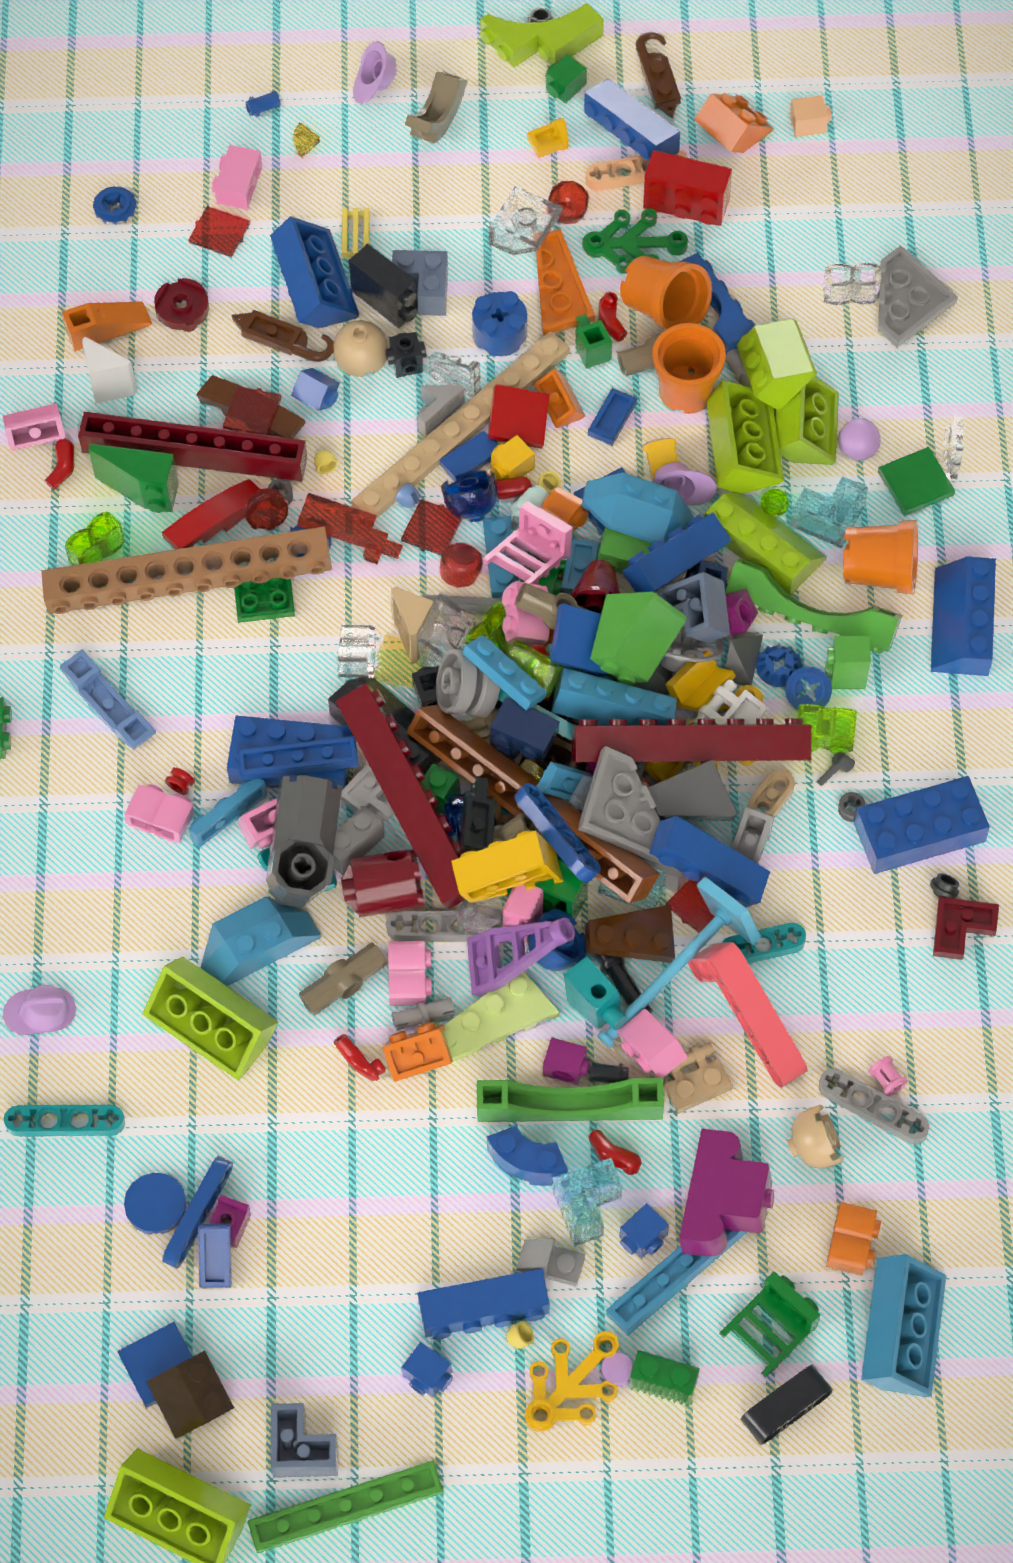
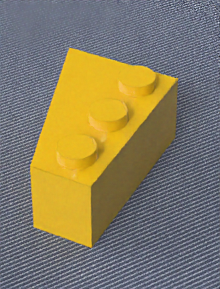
M536 830L523 831L517 834L516 838L508 841L493 842L489 844L488 848L480 851L465 852L460 858L451 861L459 894L469 903L507 895L508 888L525 885L526 890L536 888L535 882L553 879L554 884L564 882L556 851Z

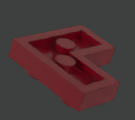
M939 897L933 956L963 960L966 933L996 936L999 904Z

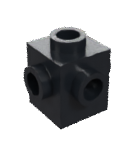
M399 333L396 336L389 337L390 348L385 349L388 365H393L396 378L423 373L422 358H427L424 341H418L417 333Z

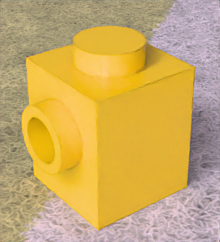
M518 435L505 444H499L491 453V471L499 480L524 477L535 469V452Z

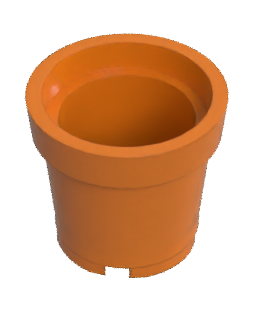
M640 256L634 259L626 268L627 277L625 282L621 281L620 294L624 304L650 317L659 327L666 330L671 326L682 323L700 324L705 317L711 302L712 284L709 274L702 266L684 261L673 263L653 257Z
M682 323L671 326L658 336L652 351L654 370L659 380V396L667 408L673 411L675 409L684 411V414H694L707 407L706 401L714 391L716 381L724 367L726 358L725 346L721 338L713 330L703 325Z
M917 520L900 521L898 525L846 527L844 540H848V544L843 549V579H845V584L897 589V593L915 594L918 568Z

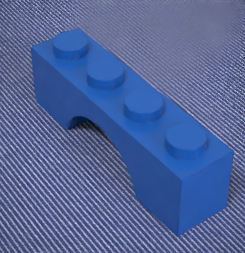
M698 252L681 260L700 265L709 274L712 284L710 306L719 315V320L713 326V331L721 338L726 354L732 349H738L736 345L745 334L756 326L751 319L748 320L743 314L740 303L736 299L733 300L729 295L726 284L723 280H718L708 260L704 261Z

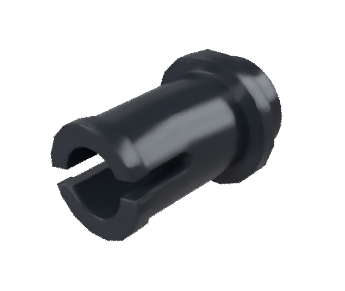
M596 1062L591 1064L589 1076L591 1082L616 1083L627 1080L629 1077V1067H624L622 1063L619 1066Z

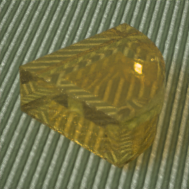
M301 122L296 126L293 133L296 153L303 158L320 143V136Z
M526 759L520 766L538 781H540L545 771L530 759Z

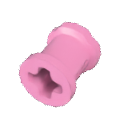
M891 1056L880 1059L868 1071L871 1076L877 1078L885 1089L883 1093L888 1097L899 1092L908 1083V1079L905 1076L902 1077L893 1066Z

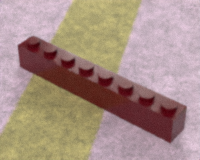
M85 411L78 433L82 453L89 454V444L167 453L174 455L175 465L299 482H303L308 459L306 440Z
M365 683L336 700V703L442 905L450 909L466 900L459 894L451 862L460 858L463 852H460V842L458 840L453 841L449 831L453 830L449 820L444 814L440 816L435 807L439 805L437 797L431 789L426 790L422 782L426 779L422 769L418 764L413 765L409 758V755L413 754L411 748L404 738L399 739L396 730L399 729L396 720L391 713L387 715L383 708V705L386 704L384 697L378 688L373 690Z
M707 718L697 719V724H686V719H668V724H657V719H639V725H627V719H609V725H598V719H580V725H572V761L598 762L600 751L605 746L632 757L634 762L710 760L805 761L812 758V725L803 724V718H785V724H774V718H756V724H744L743 718H728L727 724H715V719Z

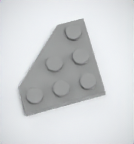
M902 245L881 260L878 331L898 348L955 305L958 300V296Z
M605 746L600 751L578 830L658 864L660 863L659 859L649 853L660 822L654 809L657 806L647 786L642 785L635 771L638 768L633 758Z

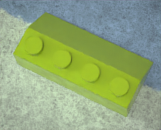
M722 380L706 401L718 488L745 494L782 483L784 477L773 407L757 399L751 387Z
M737 492L723 494L704 514L705 518L713 512L732 541L725 545L726 548L739 558L767 567L774 579L790 595L827 559L825 554L746 494Z
M183 956L164 965L142 1013L143 1016L237 1081L244 1076L268 1046L279 1022Z
M137 1448L120 1466L104 1518L192 1563H226L243 1531L251 1504Z

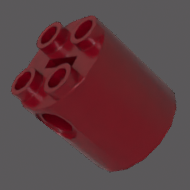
M406 849L350 858V862L341 877L344 902L359 915V918L417 909L425 906L420 883V868L414 850Z

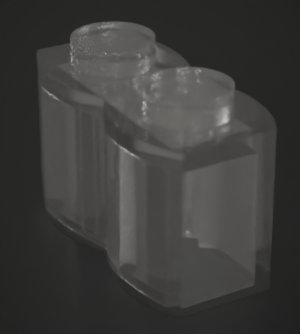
M861 263L853 267L847 264H831L826 266L823 279L824 302L831 305H843L849 302L866 305L878 302L882 283L880 266L873 263Z
M341 624L338 648V677L374 678V669H380V652L376 651H381L382 644L381 633H376V625Z

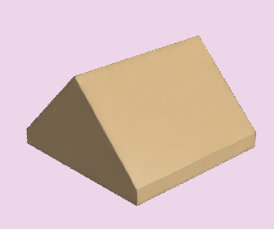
M399 587L391 588L392 620L411 664H415L418 662L434 632V601Z

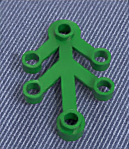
M620 209L614 213V220L601 232L593 231L584 236L582 248L590 257L599 258L603 256L616 266L618 272L625 274L627 273L625 270L632 262V258L648 256L659 259L655 254L647 255L640 248H666L670 254L679 256L688 249V237L679 230L673 231L668 236L639 237L644 231L654 227L657 223L656 211L645 209L641 213V220L623 236L611 238L620 228H626L630 224L629 212ZM624 217L626 220L621 221L618 218ZM646 217H652L653 219L647 220V219H645V218H646ZM612 249H622L628 255L623 254L619 256ZM626 262L628 265L622 266L620 263Z

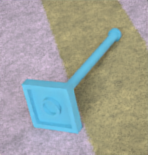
M704 877L697 884V887L710 913L715 917L623 1012L628 1017L627 1022L639 1014L724 925L730 927L750 944L754 945L761 938V935L748 909L708 878ZM610 1026L605 1032L601 1031L597 1037L605 1046L611 1048L614 1045L613 1040L619 1034L617 1030Z

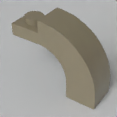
M436 72L431 91L423 108L417 114L407 115L405 126L411 127L409 135L431 143L438 142L445 135L456 116L468 80L447 72Z

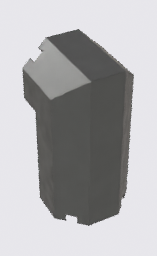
M305 775L297 776L295 782H289L290 776H283L279 784L266 882L278 905L303 908L325 891L332 882L335 862L333 852L343 786L337 784L334 789L332 788L333 782L328 779Z

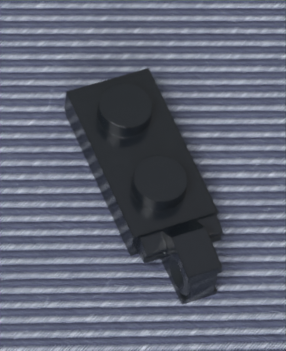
M476 777L475 782L471 784L470 791H466L463 799L460 852L463 853L480 851L488 848L489 844L493 843L496 800H493L491 796H487L488 779Z

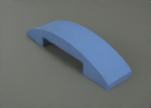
M83 649L59 666L71 685L94 713L133 751L156 734V730L138 710L135 712L101 674V669Z

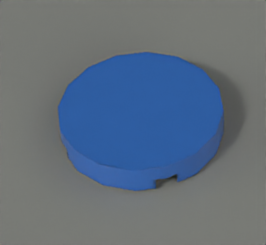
M150 1173L141 1176L130 1185L125 1194L124 1208L127 1219L138 1231L149 1235L164 1234L179 1225L186 1212L187 1201L184 1189L176 1179L163 1173Z

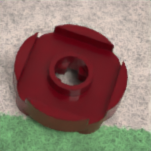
M188 278L177 279L178 282L171 283L170 285L169 282L163 284L157 290L154 297L158 321L171 329L183 330L185 332L194 331L197 325L201 324L209 313V300L204 287L199 282ZM183 300L187 301L186 307L179 308L176 303H182Z

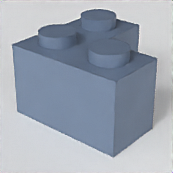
M393 250L392 262L416 280L418 315L446 316L448 251Z
M702 572L656 590L657 595L687 616L684 623L687 636L707 644L730 635L723 580Z
M304 1403L271 1404V1471L273 1478L338 1476L336 1434L306 1435Z

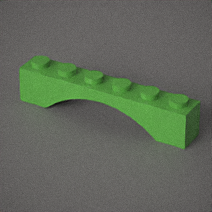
M742 558L735 561L725 590L726 594L747 589L754 605L758 606L757 610L769 615H774V612L785 615L784 619L794 624L800 625L801 622L812 625V630L822 634H828L830 631L839 636H870V651L880 654L883 651L888 652L892 648L903 616L878 606L848 613L828 612L813 608L787 593L774 579L767 567Z
M631 1078L606 1085L574 1088L534 1086L511 1080H477V1122L663 1120V1078Z

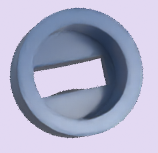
M407 483L398 491L395 501L405 508H413L419 503L420 494L412 484Z

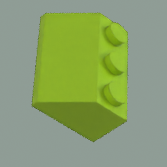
M793 318L756 325L736 345L755 397L779 411L817 374L798 322Z
M816 376L781 411L775 409L780 455L792 463L833 465L836 463L839 392Z

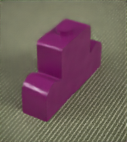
M701 1129L679 1236L683 1254L709 1257L721 1254L728 1244L725 1230L762 1233L767 1209L773 1208L774 1190L771 1189L773 1182L769 1164L744 1161L740 1140L732 1132Z

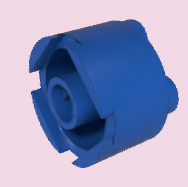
M493 292L476 299L472 310V333L476 346L481 350L483 348L488 351L490 355L503 357L516 353L523 342L526 341L527 309L515 292Z

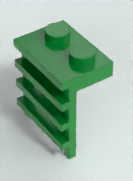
M775 1271L765 1279L763 1290L719 1332V1335L725 1338L732 1331L768 1366L761 1372V1375L765 1378L772 1371H775L779 1364L785 1358H788L792 1351L799 1344L801 1345L812 1331L814 1332L818 1328L821 1316L818 1312V1306L810 1298H803L795 1291L794 1283L785 1275L780 1277ZM757 1305L794 1339L788 1346L751 1312ZM744 1318L781 1352L775 1359L738 1325Z

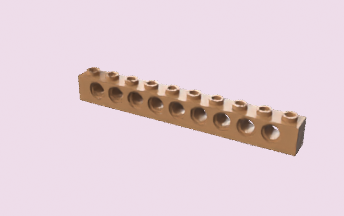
M318 527L41 570L43 599L49 614H65L71 610H92L98 606L122 605L136 600L149 601L162 596L176 597L183 593L194 591L207 592L220 587L234 588L242 584V582L248 581L260 584L272 578L292 579L298 575H318L332 570L326 528ZM301 553H304V554H305V555L302 556V557H295V556H297L298 554H301ZM271 558H277V559L274 560V561H271V562L268 561V560L271 559ZM243 562H249L247 565L239 566ZM213 567H220L217 570H211ZM186 571H192L187 575H183V573ZM164 575L160 579H154L156 576ZM129 580H135L132 583H126ZM101 584H107L102 588H97ZM74 588H79V589L76 590L75 592H69L70 590H72V589H74Z

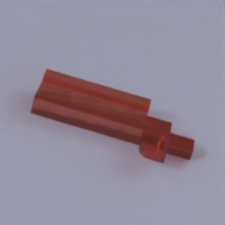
M308 492L298 518L297 526L306 529L325 527L327 536L365 548L363 553L364 559L378 565L381 554L398 559L403 547L402 544L387 540L389 533L373 528L377 515Z

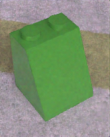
M655 592L606 594L590 659L601 666L600 669L602 671L611 673L618 678L617 681L619 683L632 686L638 682H648L684 625L687 616Z

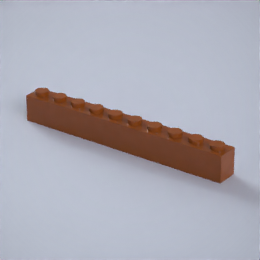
M438 704L419 708L406 732L471 783L475 782L476 777L488 779L487 795L493 797L497 803L514 816L524 812L517 804L514 796L524 784L530 783L537 786L539 781L451 714L441 711ZM544 794L599 863L601 871L595 878L628 903L647 898L660 873L634 853L578 830L582 814L563 799Z

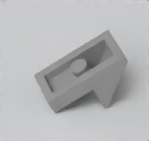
M421 386V400L426 405L419 411L417 421L418 431L422 435L428 436L465 403L463 386Z
M746 806L731 848L759 864L765 844L770 839L775 816Z
M554 1238L525 1239L516 1271L525 1272L542 1268L545 1279L577 1287L585 1261V1254L555 1246Z

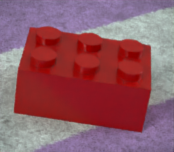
M653 150L644 176L643 208L653 209L656 213L661 212L674 215L681 219L687 218L700 221L707 225L722 226L730 201L732 168Z

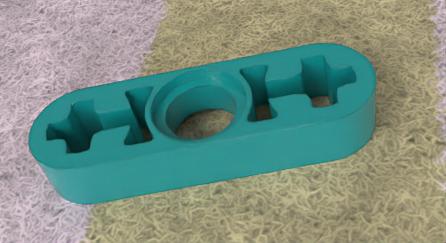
M786 923L760 929L758 931L761 938L768 939L772 947L767 951H760L755 945L749 943L751 954L747 953L748 948L745 949L746 942L748 941L739 934L729 936L722 942L734 943L740 949L748 964L801 951L805 945L806 931L797 923ZM788 933H792L794 937H797L796 943H792L790 939H787ZM776 935H778V941H781L780 947H777Z

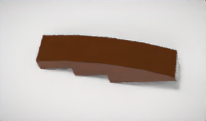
M211 375L196 394L201 403L220 408L224 416L245 422L249 430L260 434L294 439L306 424L303 418L276 402L214 375Z

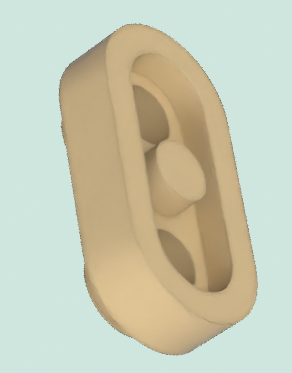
M782 769L770 772L750 797L748 806L757 810L759 807H766L768 811L765 813L776 817L794 792L795 780L792 774ZM776 785H781L784 787V789L776 790L774 787Z

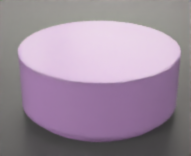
M616 1353L612 1357L605 1358L601 1366V1374L604 1381L616 1384L617 1387L626 1385L630 1381L633 1363L623 1353Z

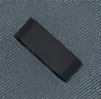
M812 1364L743 1414L740 1420L760 1445H764L822 1403L834 1390Z

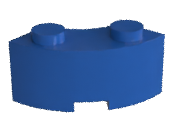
M516 1125L486 1136L487 1150L491 1158L509 1176H514L535 1186H554L568 1182V1168L557 1142L547 1144L532 1142L520 1133Z

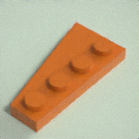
M561 229L535 235L543 336L550 331L555 333L575 327V325H578L575 317L583 314L588 316L590 323L595 322L594 311Z

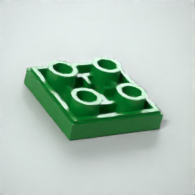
M930 447L911 453L878 468L879 475L904 516L955 495L954 487Z
M272 578L260 584L248 581L234 587L238 623L295 616L291 579Z

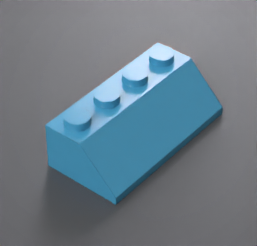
M559 667L551 712L579 720L598 719V725H609V719H627V725H639V719H657V724H668V719H675L677 698Z
M908 1254L877 1258L862 1366V1381L884 1391L926 1398L932 1397L946 1275Z

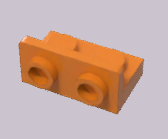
M429 1022L418 1026V1032L407 1035L406 1031H401L388 1037L389 1041L384 1044L382 1049L394 1082L449 1065L453 1062L443 1033L446 1030L444 1023L435 1026L434 1022Z

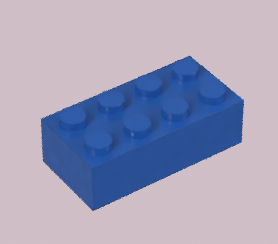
M235 715L227 762L229 783L241 784L245 781L240 780L237 750L347 737L353 736L349 726ZM350 768L285 776H290L289 782H295L297 776L300 775L328 779L333 782L332 788L335 789L338 784L343 786V790L348 784ZM283 776L261 779L265 782L266 787L279 788Z
M969 775L857 807L854 818V826L873 874L984 843L990 828Z

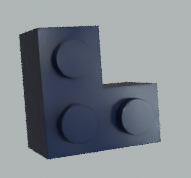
M506 697L490 726V745L507 758L510 757L515 760L520 751V754L529 760L538 759L544 762L559 733L560 721L532 708L525 710L516 701Z

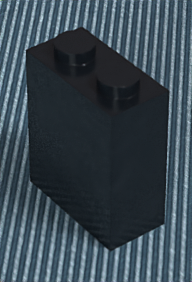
M367 243L348 260L351 292L399 329L406 322L412 321L418 312L416 280Z

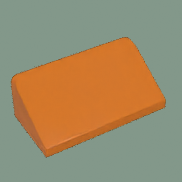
M554 368L533 384L537 392L550 394L548 414L556 428L586 417L562 372Z

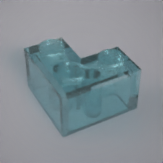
M843 476L831 498L804 487L792 509L790 527L843 548L846 542L844 540L846 527H854L866 505L868 487Z
M612 1158L552 1178V1191L574 1247L603 1237L604 1223L597 1207L622 1198V1183Z

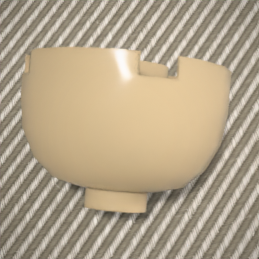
M356 320L345 324L337 332L333 343L334 359L339 369L346 374L364 377V373L373 371L374 374L380 371L386 364L385 349H388L387 339L382 330L373 323Z
M819 1104L801 1112L794 1119L791 1127L792 1138L788 1140V1145L794 1157L800 1156L802 1161L812 1168L823 1169L843 1163L844 1156L843 1154L837 1156L835 1147H841L840 1140L828 1114L822 1116L820 1113L824 1107Z

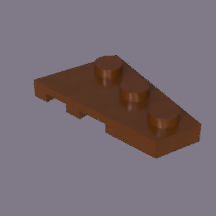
M671 904L589 920L584 926L586 953L671 963L675 959Z

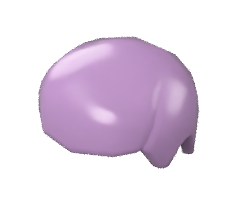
M855 418L845 423L837 437L840 451L852 460H866L874 456L881 443L878 428L872 421L865 418Z

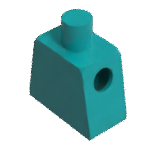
M587 956L563 974L567 1001L593 1026L599 1029L608 1023L614 1030H618L627 1022L628 1017L621 1011L618 990Z

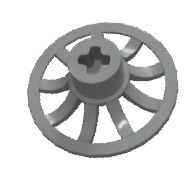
M680 630L665 653L666 658L661 664L670 671L678 672L688 661H712L722 656L725 647L721 639L710 642L716 644V647L709 644L705 645L706 643L699 640L692 644L694 638L687 635L684 641H681ZM702 651H709L713 654L705 657Z

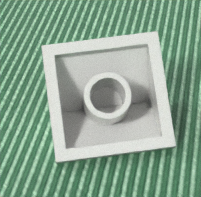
M84 337L82 344L95 403L134 396L137 393L131 361Z

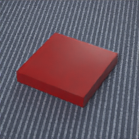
M495 384L493 387L487 439L508 442L518 435L529 447L542 449L545 440L550 394Z

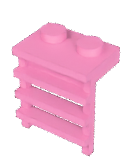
M527 501L520 507L519 528L483 558V563L488 565L492 561L524 580V583L538 585L540 578H546L553 567L558 568L562 559H568L571 556L573 527ZM512 544H515V545L519 546L520 548L524 549L525 551H527V552L531 553L532 555L536 556L537 558L543 560L544 562H546V564L543 563V562H541L540 560L536 559L535 557L529 555L528 553L524 552L523 550L517 548L516 546H514V545H512ZM503 552L504 554L508 555L509 557L515 559L516 561L520 562L521 564H523V565H525L526 567H528V568L532 569L533 571H535V573L532 572V571H530L529 569L523 567L522 565L518 564L517 562L511 560L510 558L506 557L505 555H503V554H501V553Z

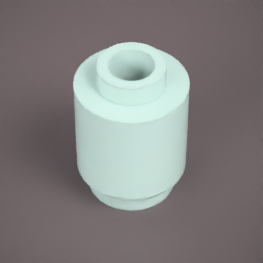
M539 485L528 488L510 507L511 517L514 522L519 525L520 507L528 501L541 508L549 493Z

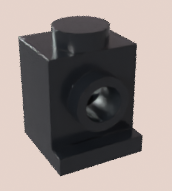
M439 666L423 667L417 672L412 673V683L420 707L438 704L436 679Z

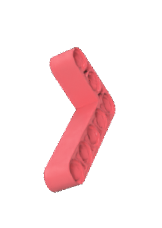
M713 943L697 953L688 962L691 971L700 982L717 983L765 1068L780 1088L808 1071L804 1059L747 960L734 943Z

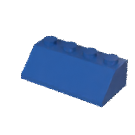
M290 216L270 235L299 323L319 329L357 319L360 315L330 229Z
M966 556L935 568L930 672L989 676L993 661L996 558Z

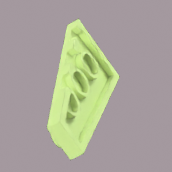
M522 972L503 988L488 992L444 1025L446 1030L443 1033L453 1062L480 1051L486 1045L493 1042H501L507 1039L509 1035L521 1030L531 1029L537 1023L546 1019H554L559 1016V1011L529 976Z

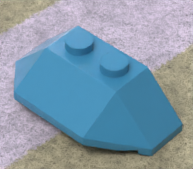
M623 472L587 481L581 506L589 510L599 522L608 529L653 544L661 538L664 542H667L669 540L667 535L680 526L686 530L689 528L686 523L694 518L677 490Z
M265 896L212 924L201 969L224 985L229 986L322 938L307 911L297 907L278 905L275 899Z

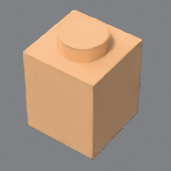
M823 95L791 99L789 116L795 137L826 133L827 123L831 121L832 116L830 106L825 105Z

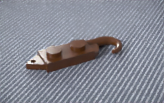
M646 32L640 35L636 41V51L641 63V69L654 108L660 109L673 119L677 106L681 104V96L668 58L661 53H648L645 45L651 39L658 40L662 45H665L666 40L659 33Z
M254 309L251 313L231 315L233 322L241 330L242 337L290 356L294 354L309 361L321 362L330 358L334 352V342L325 334L321 338L327 343V348L322 352H317L306 348L308 336L303 331V328Z

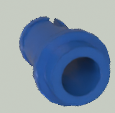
M274 90L271 93L256 98L253 96L249 97V100L245 101V106L250 117H259L262 112L281 107V102L277 92Z

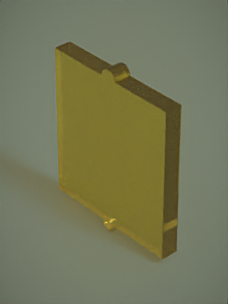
M384 635L373 677L379 682L393 684L394 687L405 686L414 688L412 673L426 666L431 644H426L418 661L411 663L402 639Z

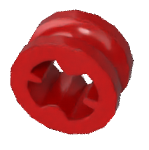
M173 767L170 771L172 776H167L165 783L175 792L187 795L189 792L188 786H193L195 780L186 771Z

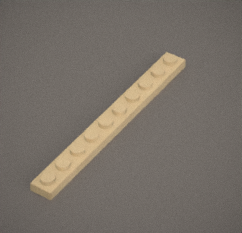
M550 331L351 500L352 507L370 523L375 521L397 502L395 501L396 494L405 484L410 483L416 486L440 465V459L466 443L489 423L493 387L495 384L528 390L536 381L570 354V347Z

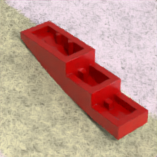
M247 479L218 493L183 515L162 531V537L175 550L193 547L199 541L205 544L222 529L227 533L268 499V495L254 482Z

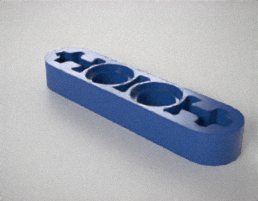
M530 783L524 784L514 796L517 804L573 874L585 883L592 881L601 871L597 860L544 794L536 786Z
M219 1155L214 1159L164 1251L163 1263L176 1269L182 1265L198 1236L199 1223H205L233 1168L232 1161Z

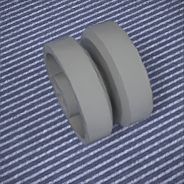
M451 649L447 651L440 663L436 679V697L441 711L456 715L465 713L472 717L481 718L489 716L497 703L500 687L462 654L463 650Z

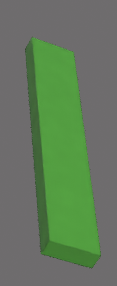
M434 1460L247 1520L256 1553L259 1554L443 1494L444 1491Z

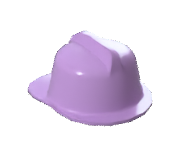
M378 41L369 44L362 55L360 68L353 87V98L359 104L371 100L377 91H383L388 88L396 75L397 65L395 57L388 54L384 45Z
M680 462L665 464L655 471V478L652 480L653 483L677 490L686 505L704 504L715 496L717 490L716 482L711 476L704 472L690 471L685 464Z
M44 984L34 989L18 992L9 998L4 1006L3 1019L5 1025L12 1032L19 1035L55 1032L63 1030L71 1024L75 1017L76 1005L73 997L67 991Z

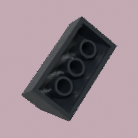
M371 675L348 680L328 698L330 716L342 726H348L336 700L365 683L373 690L378 688L386 701V704L383 705L386 714L391 713L399 726V729L396 730L399 739L404 738L412 750L413 754L409 755V758L413 765L418 764L425 775L432 763L437 765L441 761L438 756L406 733L415 713Z

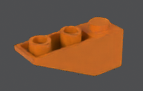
M143 301L86 303L61 312L65 330L74 352L83 349L82 340L84 337L99 344L152 325Z

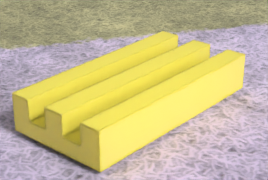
M342 208V258H351L358 252L359 219H364L363 247L367 243L369 244V208H364V211H359V208H353V211H348V208ZM348 219H353L352 251H348Z

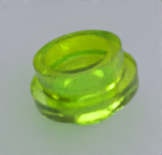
M770 489L762 496L760 505L766 513L779 516L788 510L789 501L786 493L782 490Z

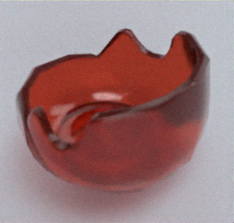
M572 180L561 181L551 189L548 198V212L559 223L564 225L576 224L584 218L587 212L589 194L577 182Z
M262 488L253 492L245 505L246 521L254 530L265 529L272 531L286 520L288 516V501L275 489Z
M456 542L448 546L440 558L439 572L441 579L448 585L458 588L473 585L478 575L482 572L483 559L481 552L473 545L464 542Z

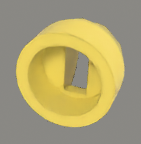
M320 450L314 457V465L320 474L331 473L338 467V461L330 450Z
M546 471L538 478L537 485L543 487L550 494L555 488L561 486V479L557 473Z
M525 1321L513 1324L506 1333L507 1343L516 1349L531 1345L534 1342V1333L530 1325Z

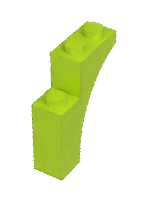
M585 3L569 14L544 22H513L495 17L489 13L480 18L481 39L485 44H490L497 51L498 56L503 61H507L513 68L537 52L544 61H548L551 65L556 64L566 54L571 57L604 34V18L588 3Z

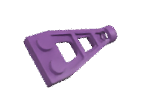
M560 918L554 922L547 921L492 928L467 938L472 995L481 997L488 992L503 988L554 948L572 941L575 937L572 923L567 918ZM535 934L536 948L525 954L524 937ZM503 942H512L513 960L501 968L498 945Z

